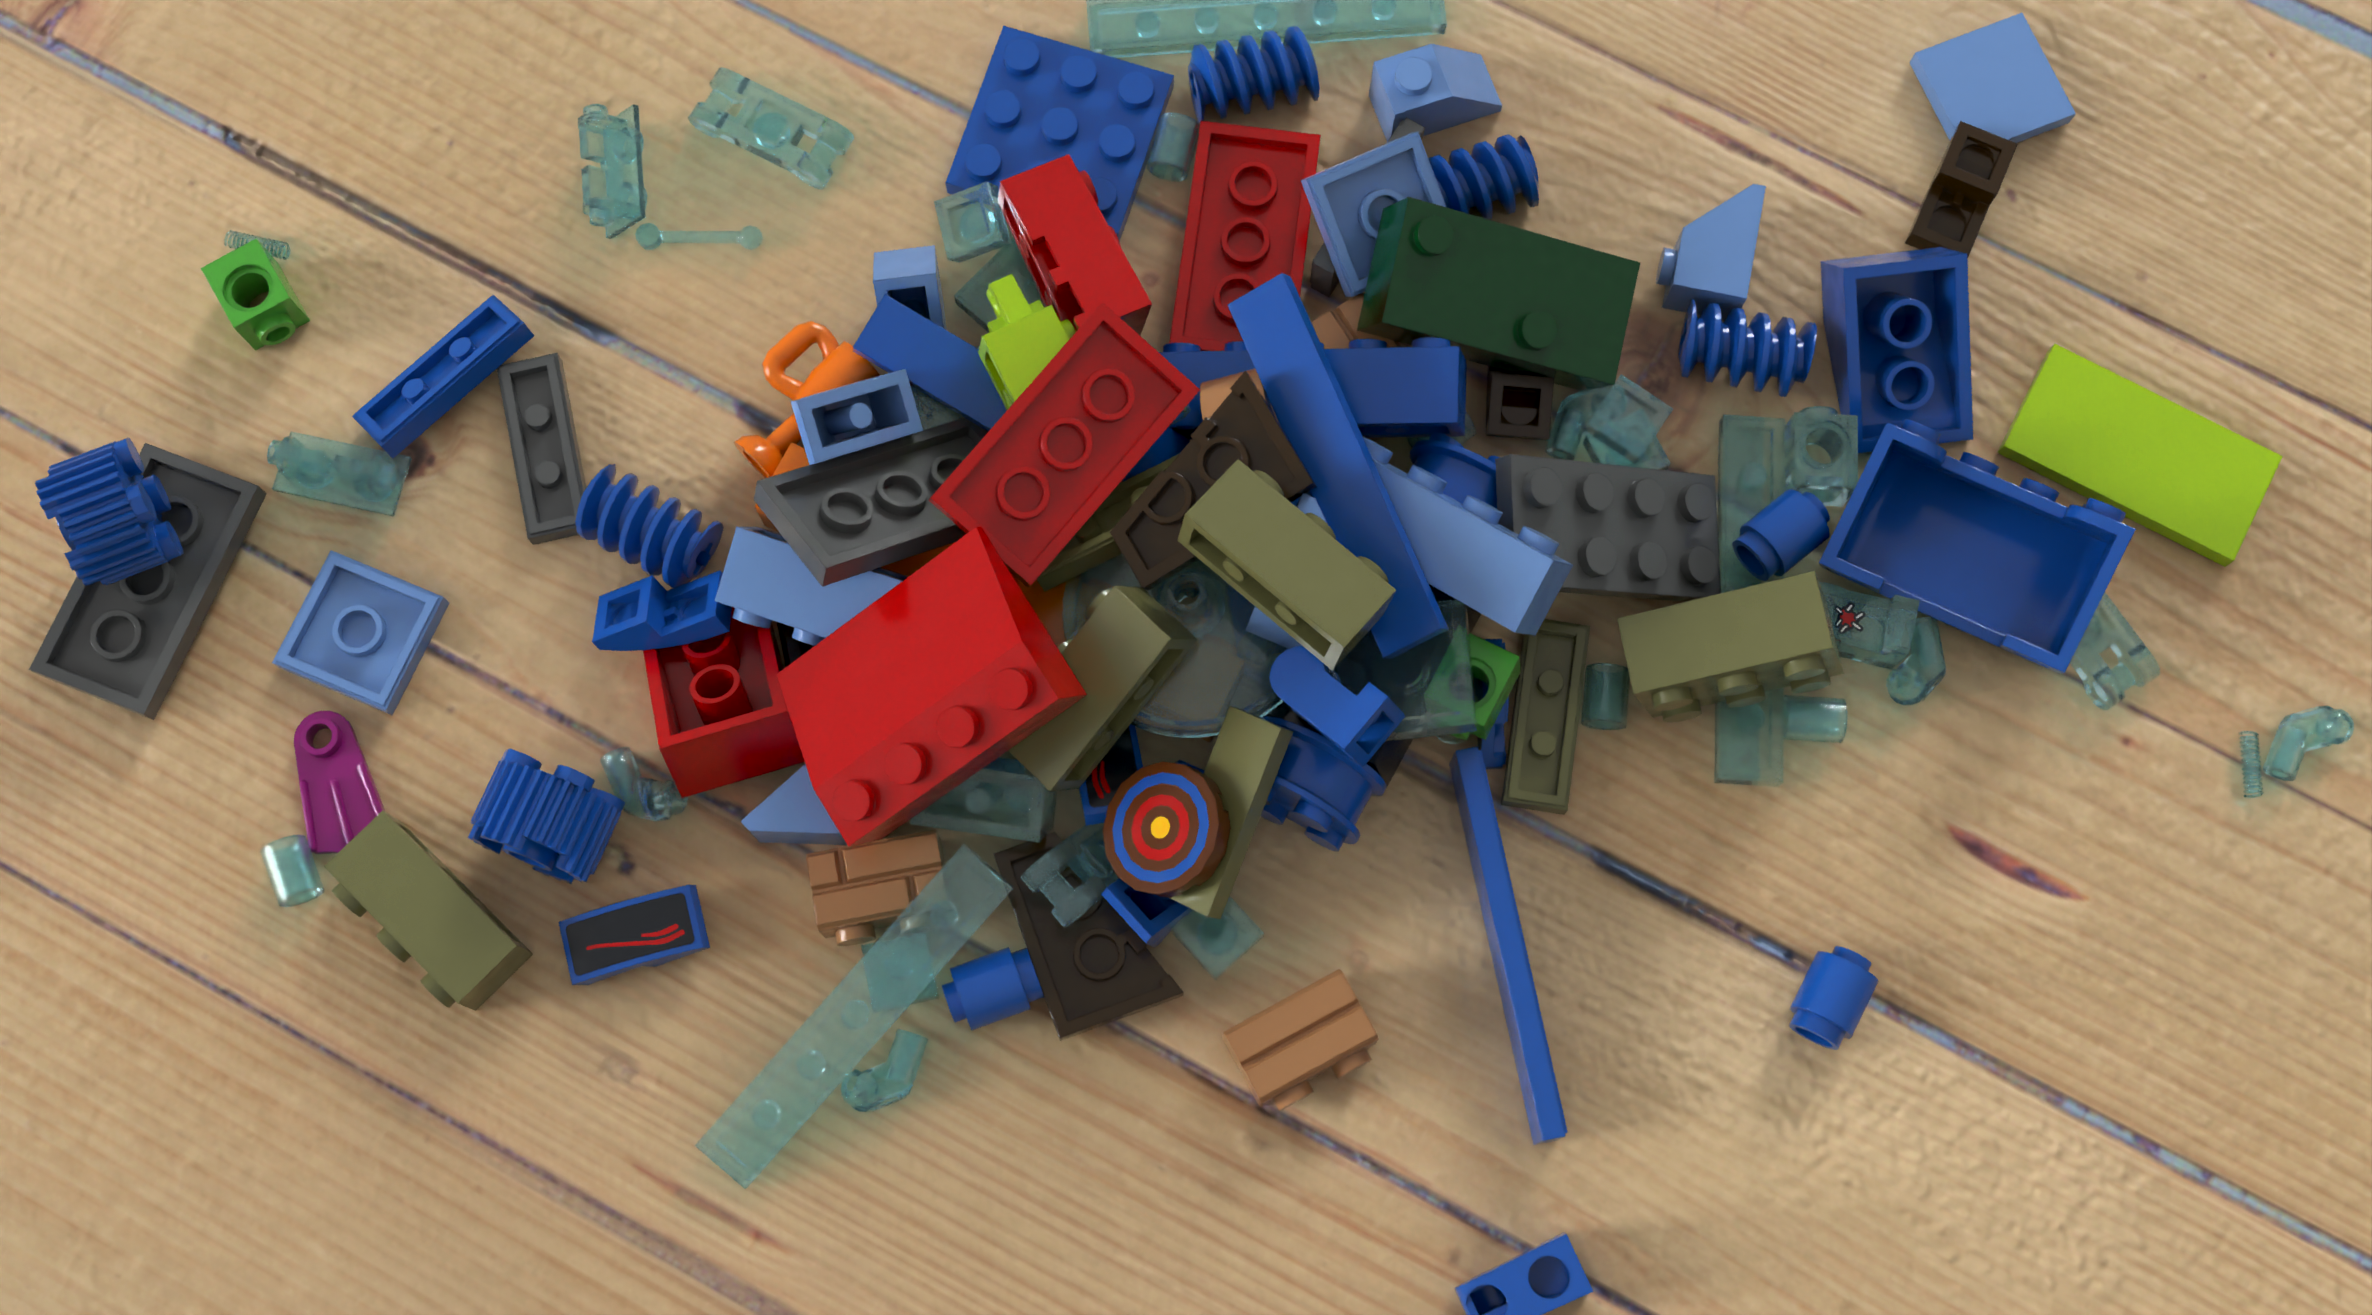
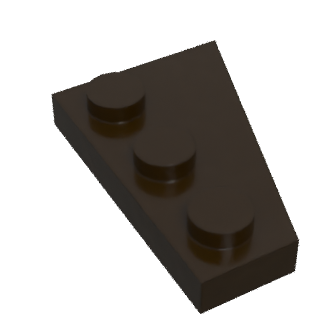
M1246 370L1230 388L1232 392L1209 419L1206 417L1192 433V440L1166 471H1160L1110 531L1140 585L1145 590L1149 591L1199 560L1177 541L1185 513L1238 459L1252 471L1260 470L1271 476L1281 487L1284 497L1290 502L1301 497L1303 493L1305 494L1317 487Z
M1056 832L994 853L998 869L1060 1041L1184 995L1182 989L1170 974L1166 973L1146 948L1147 946L1137 933L1129 927L1119 913L1101 895L1103 892Z

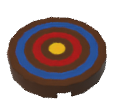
M1164 761L1140 768L1121 783L1108 805L1103 828L1106 857L1117 877L1136 891L1168 898L1182 895L1184 893L1180 892L1188 890L1193 885L1200 886L1208 880L1226 853L1231 829L1229 813L1223 809L1222 800L1218 795H1222L1216 783L1193 767Z

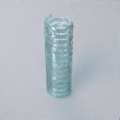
M233 230L227 232L224 238V245L227 246L228 236L232 233L229 237L228 245L234 249L239 248L240 240L241 246H243L245 239V244H247L249 240L252 241L257 238L264 247L266 245L267 251H269V246L271 245L269 253L272 257L275 256V258L279 257L286 260L290 254L289 244L283 241L279 242L278 240L275 241L274 239L271 240L270 238H262Z
M2242 731L2239 733L2240 735H2254L2240 736L2239 739L2242 741L2239 743L2242 744L2240 752L2245 753L2241 755L2243 758L2241 761L2245 762L2241 764L2243 766L2241 770L2246 771L2242 773L2244 775L2242 779L2246 780L2242 782L2245 784L2243 788L2246 789L2243 792L2246 794L2259 793L2244 795V797L2255 798L2264 794L2262 792L2263 787H2261L2263 779L2260 773L2262 771L2260 769L2261 761L2259 760L2261 756H2259L2260 751H2258L2260 749L2258 746L2260 744L2258 742L2259 734L2253 731Z

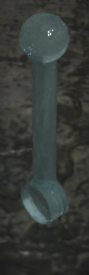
M645 223L639 226L635 233L638 243L646 250H654L661 243H737L746 249L752 250L759 247L763 240L760 229L752 225L745 226L740 231H659L654 224Z

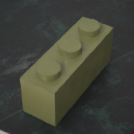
M1239 459L1185 513L1177 541L1332 671L1384 615L1396 592V589L1388 583L1386 574L1376 563L1366 557H1356L1336 540L1333 530L1323 519L1312 513L1304 514L1284 497L1281 487L1271 476L1260 470L1252 471Z
M1114 586L1101 592L1090 603L1085 612L1086 623L1073 639H1068L1058 646L1059 651L1087 695L1008 750L1050 792L1079 789L1198 640L1142 587Z
M384 810L324 866L339 882L332 890L335 896L358 917H362L368 911L384 927L376 935L380 942L402 962H406L412 956L428 972L420 980L421 983L437 1000L448 1008L457 1002L476 1011L533 955L403 822Z

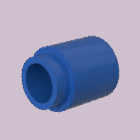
M1788 489L1741 526L1740 536L1732 543L1734 553L1746 570L1759 580L1766 581L1773 575L1783 576L1829 538L1830 532L1827 522L1830 520L1829 513L1824 504L1812 493L1804 492L1801 494L1796 490Z
M1835 946L1832 953L1818 951L1790 1006L1794 1016L1789 1027L1813 1043L1828 1049L1838 1050L1843 1038H1852L1878 984V979L1869 972L1872 965L1871 962L1860 954L1840 946Z
M1007 947L952 967L950 971L953 981L942 985L954 1022L967 1019L971 1031L1030 1010V1002L1044 997L1027 947L1013 953Z

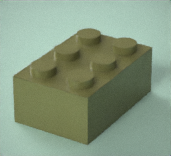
M1815 571L1617 618L1633 694L1652 717L1662 716L1664 722H1679L1695 718L1702 714L1701 706L1726 701L1729 708L1757 704L1766 699V691L1791 686L1793 693L1819 690L1831 684V676L1844 674L1827 601Z

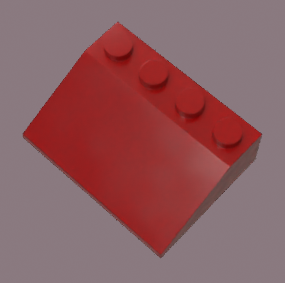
M982 527L972 529L776 674L813 789L848 847L883 839L1087 695Z

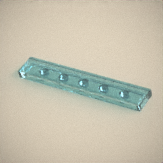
M1086 0L1090 51L1113 58L1191 53L1194 45L1203 44L1208 51H1214L1217 41L1223 39L1228 40L1233 49H1237L1239 39L1244 35H1251L1258 47H1260L1264 32L1270 30L1275 31L1282 43H1284L1285 32L1290 26H1298L1309 44L1445 34L1447 26L1444 0Z
M1723 414L1719 420L1717 527L1721 593L1784 578V575H1773L1768 580L1762 581L1754 577L1738 560L1732 543L1740 536L1741 526L1785 492V418ZM1784 687L1766 691V699L1764 701L1745 707L1729 708L1726 701L1715 703L1714 783L1779 787L1783 783Z
M963 843L703 1134L695 1146L746 1189L1008 896L1014 886Z

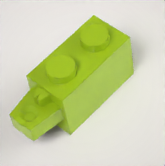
M1012 274L988 284L989 289L986 295L997 319L988 322L989 333L982 336L978 351L1006 410L1010 408L1076 332L1068 319L1060 322L1052 305L1044 308L1040 300L1028 304Z

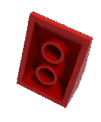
M732 607L730 632L685 645L643 650L659 749L681 798L805 762L776 676L777 673L784 669L772 622L770 628L743 623L732 618L734 607Z

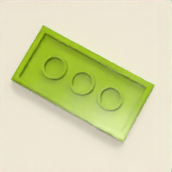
M2055 343L2047 351L1997 452L2086 498H2093L2122 510L2126 513V518L2224 567L2235 560L2283 457Z

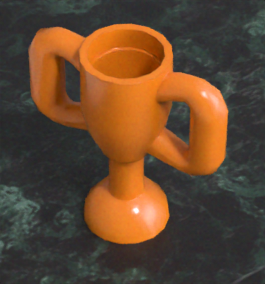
M813 321L795 326L767 352L762 363L765 379L773 388L793 401L880 376L868 360L853 352L851 344L844 341L839 345L829 329ZM817 343L822 352L823 361L811 371L806 380L801 382L787 376L784 372L785 369L810 346ZM793 413L766 439L759 435L742 436L734 444L764 478L772 477L790 443L797 444L801 440V435Z

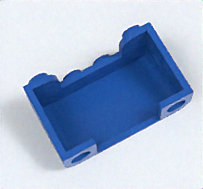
M1904 419L1901 428L1887 422L1828 542L1819 565L1838 576L2030 662L2060 674L2065 673L2136 530L2122 523L2126 513L2093 498H2088L2086 504H2083L2082 507L2077 505L2066 507L2055 502L2059 492L2042 483L2023 478L2020 485L2017 486L1996 477L1995 475L1999 467L1986 459L1967 452H1963L1960 460L1947 456V451L1938 445V439L1941 434L1927 426L1908 419Z

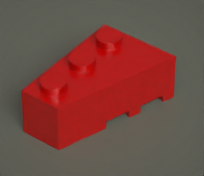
M1068 154L1000 181L997 202L1045 307L1052 305L1060 322L1068 319L1077 331L1103 302L1141 336L1152 303L1126 258L1115 231L1108 225L1098 207L1097 193L1088 173L1085 170L1079 172Z

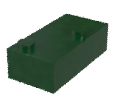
M1407 197L1383 208L1357 331L1412 345V341L1418 338L1436 337L1447 339L1451 342V346L1460 347L1466 360L1521 375L1554 378V384L1580 391L1615 385L1640 262Z

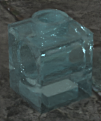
M1825 406L1808 407L1800 412H1794L1780 433V495L1788 489L1796 490L1801 494L1810 492L1824 506L1843 507L1858 483V416L1838 415L1836 409ZM1813 444L1824 448L1830 456L1831 463L1823 464L1813 460L1806 450V445Z

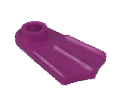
M318 711L304 718L295 731L294 748L309 850L314 854H337L385 809L350 722L336 712ZM322 729H330L332 737L328 745L316 749L313 744L316 733Z

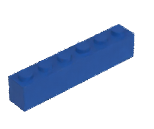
M1436 337L1415 339L1412 341V347L1387 348V343L1378 339L1352 340L1349 342V348L1324 349V344L1321 343L1363 437H1430L1435 432L1449 437L1465 436L1467 361L1459 346H1451L1449 340ZM1243 341L1226 343L1224 351H1201V347L1195 344L1169 343L1163 346V352H1159L1199 389L1200 384L1204 381L1255 368ZM1200 391L1169 426V428L1188 440H1192V433L1203 421Z

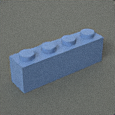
M1363 437L1428 584L1514 633L1536 636L1573 567V564L1554 555L1559 543L1524 525L1519 535L1498 524L1503 514L1498 509L1470 495L1466 496L1463 504L1443 494L1447 485L1445 480L1415 465L1411 466L1408 474L1388 463L1393 452Z
M736 527L715 601L734 607L732 618L757 627L770 628L773 620L794 627L792 638L815 646L909 576L879 567L822 587L781 534L759 527Z

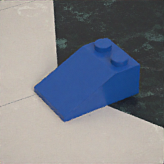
M1936 247L1821 261L1823 323L1848 452L1851 454L1873 452L1886 423L1888 422L1901 428L1904 419L1915 421L1940 433L1939 444L1973 440L1967 253Z

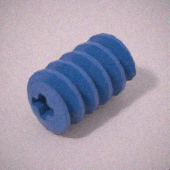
M1298 26L1287 28L1284 43H1282L1275 31H1265L1262 36L1260 49L1251 35L1241 36L1238 42L1237 54L1229 41L1225 39L1217 41L1213 58L1203 44L1194 45L1188 66L1189 86L1194 112L1199 123L1201 120L1204 121L1206 104H1212L1220 119H1226L1229 100L1236 99L1244 115L1250 114L1253 95L1258 94L1267 110L1274 109L1276 91L1283 90L1291 106L1297 105L1299 87L1306 85L1313 100L1318 101L1320 86L1314 54L1304 33Z
M1509 134L1498 137L1494 148L1486 141L1474 145L1471 155L1463 148L1453 150L1448 162L1440 155L1428 158L1447 208L1470 214V208L1475 206L1482 218L1491 220L1493 216V201L1499 200L1507 214L1515 213L1516 194L1522 193L1530 207H1535L1539 204L1536 164L1528 143L1521 135L1517 138V141Z
M1691 299L1685 315L1678 349L1681 377L1688 378L1696 364L1700 362L1704 363L1706 382L1712 383L1721 368L1726 367L1728 368L1731 387L1737 388L1746 372L1753 373L1754 391L1762 392L1769 379L1776 377L1779 396L1786 397L1795 382L1804 383L1807 378L1816 345V323L1807 322L1796 336V327L1792 318L1782 317L1772 331L1769 315L1758 312L1747 327L1744 309L1735 307L1729 312L1722 323L1719 304L1708 303L1698 318L1695 300Z
M609 464L600 470L591 480L581 497L575 521L577 533L586 540L598 539V544L607 552L619 551L620 557L629 564L641 562V568L650 576L662 574L664 582L672 588L686 584L697 577L704 570L720 543L724 529L723 523L714 521L702 533L698 531L702 520L701 511L692 509L680 521L677 517L681 502L676 497L669 498L658 509L656 508L660 494L658 487L650 485L637 497L635 493L639 480L636 475L632 473L626 474L615 485L613 483L616 475V464Z

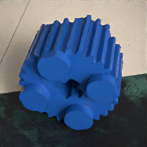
M130 438L111 442L49 466L48 477L35 481L38 489L36 492L41 500L39 502L40 506L44 510L47 519L56 518L59 529L72 550L64 554L69 561L72 571L75 570L78 579H82L85 586L98 581L107 586L169 562L173 558L184 554L181 542L169 521L163 522L161 518V513L171 510V504L166 491L155 474L146 478L140 474L144 472V466Z
M513 749L505 750L471 819V824L474 826L468 838L482 845L483 848L500 854L501 850H503L510 856L533 865V870L546 876H551L560 881L563 880L569 884H572L574 878L580 882H587L589 875L594 874L621 816L625 802L608 792L592 788L595 780L575 769L558 765L554 774H549L540 770L542 764L536 759Z

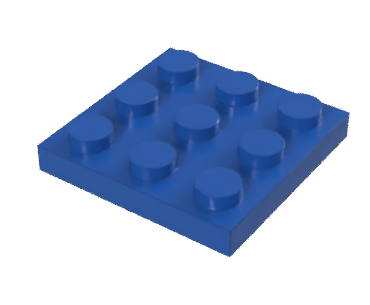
M1003 25L945 182L947 193L1001 209L997 202L1000 181L1069 154L1078 171L1085 170L1090 176L1097 193L1098 207L1108 225L1115 231L1120 242L1174 88V75Z

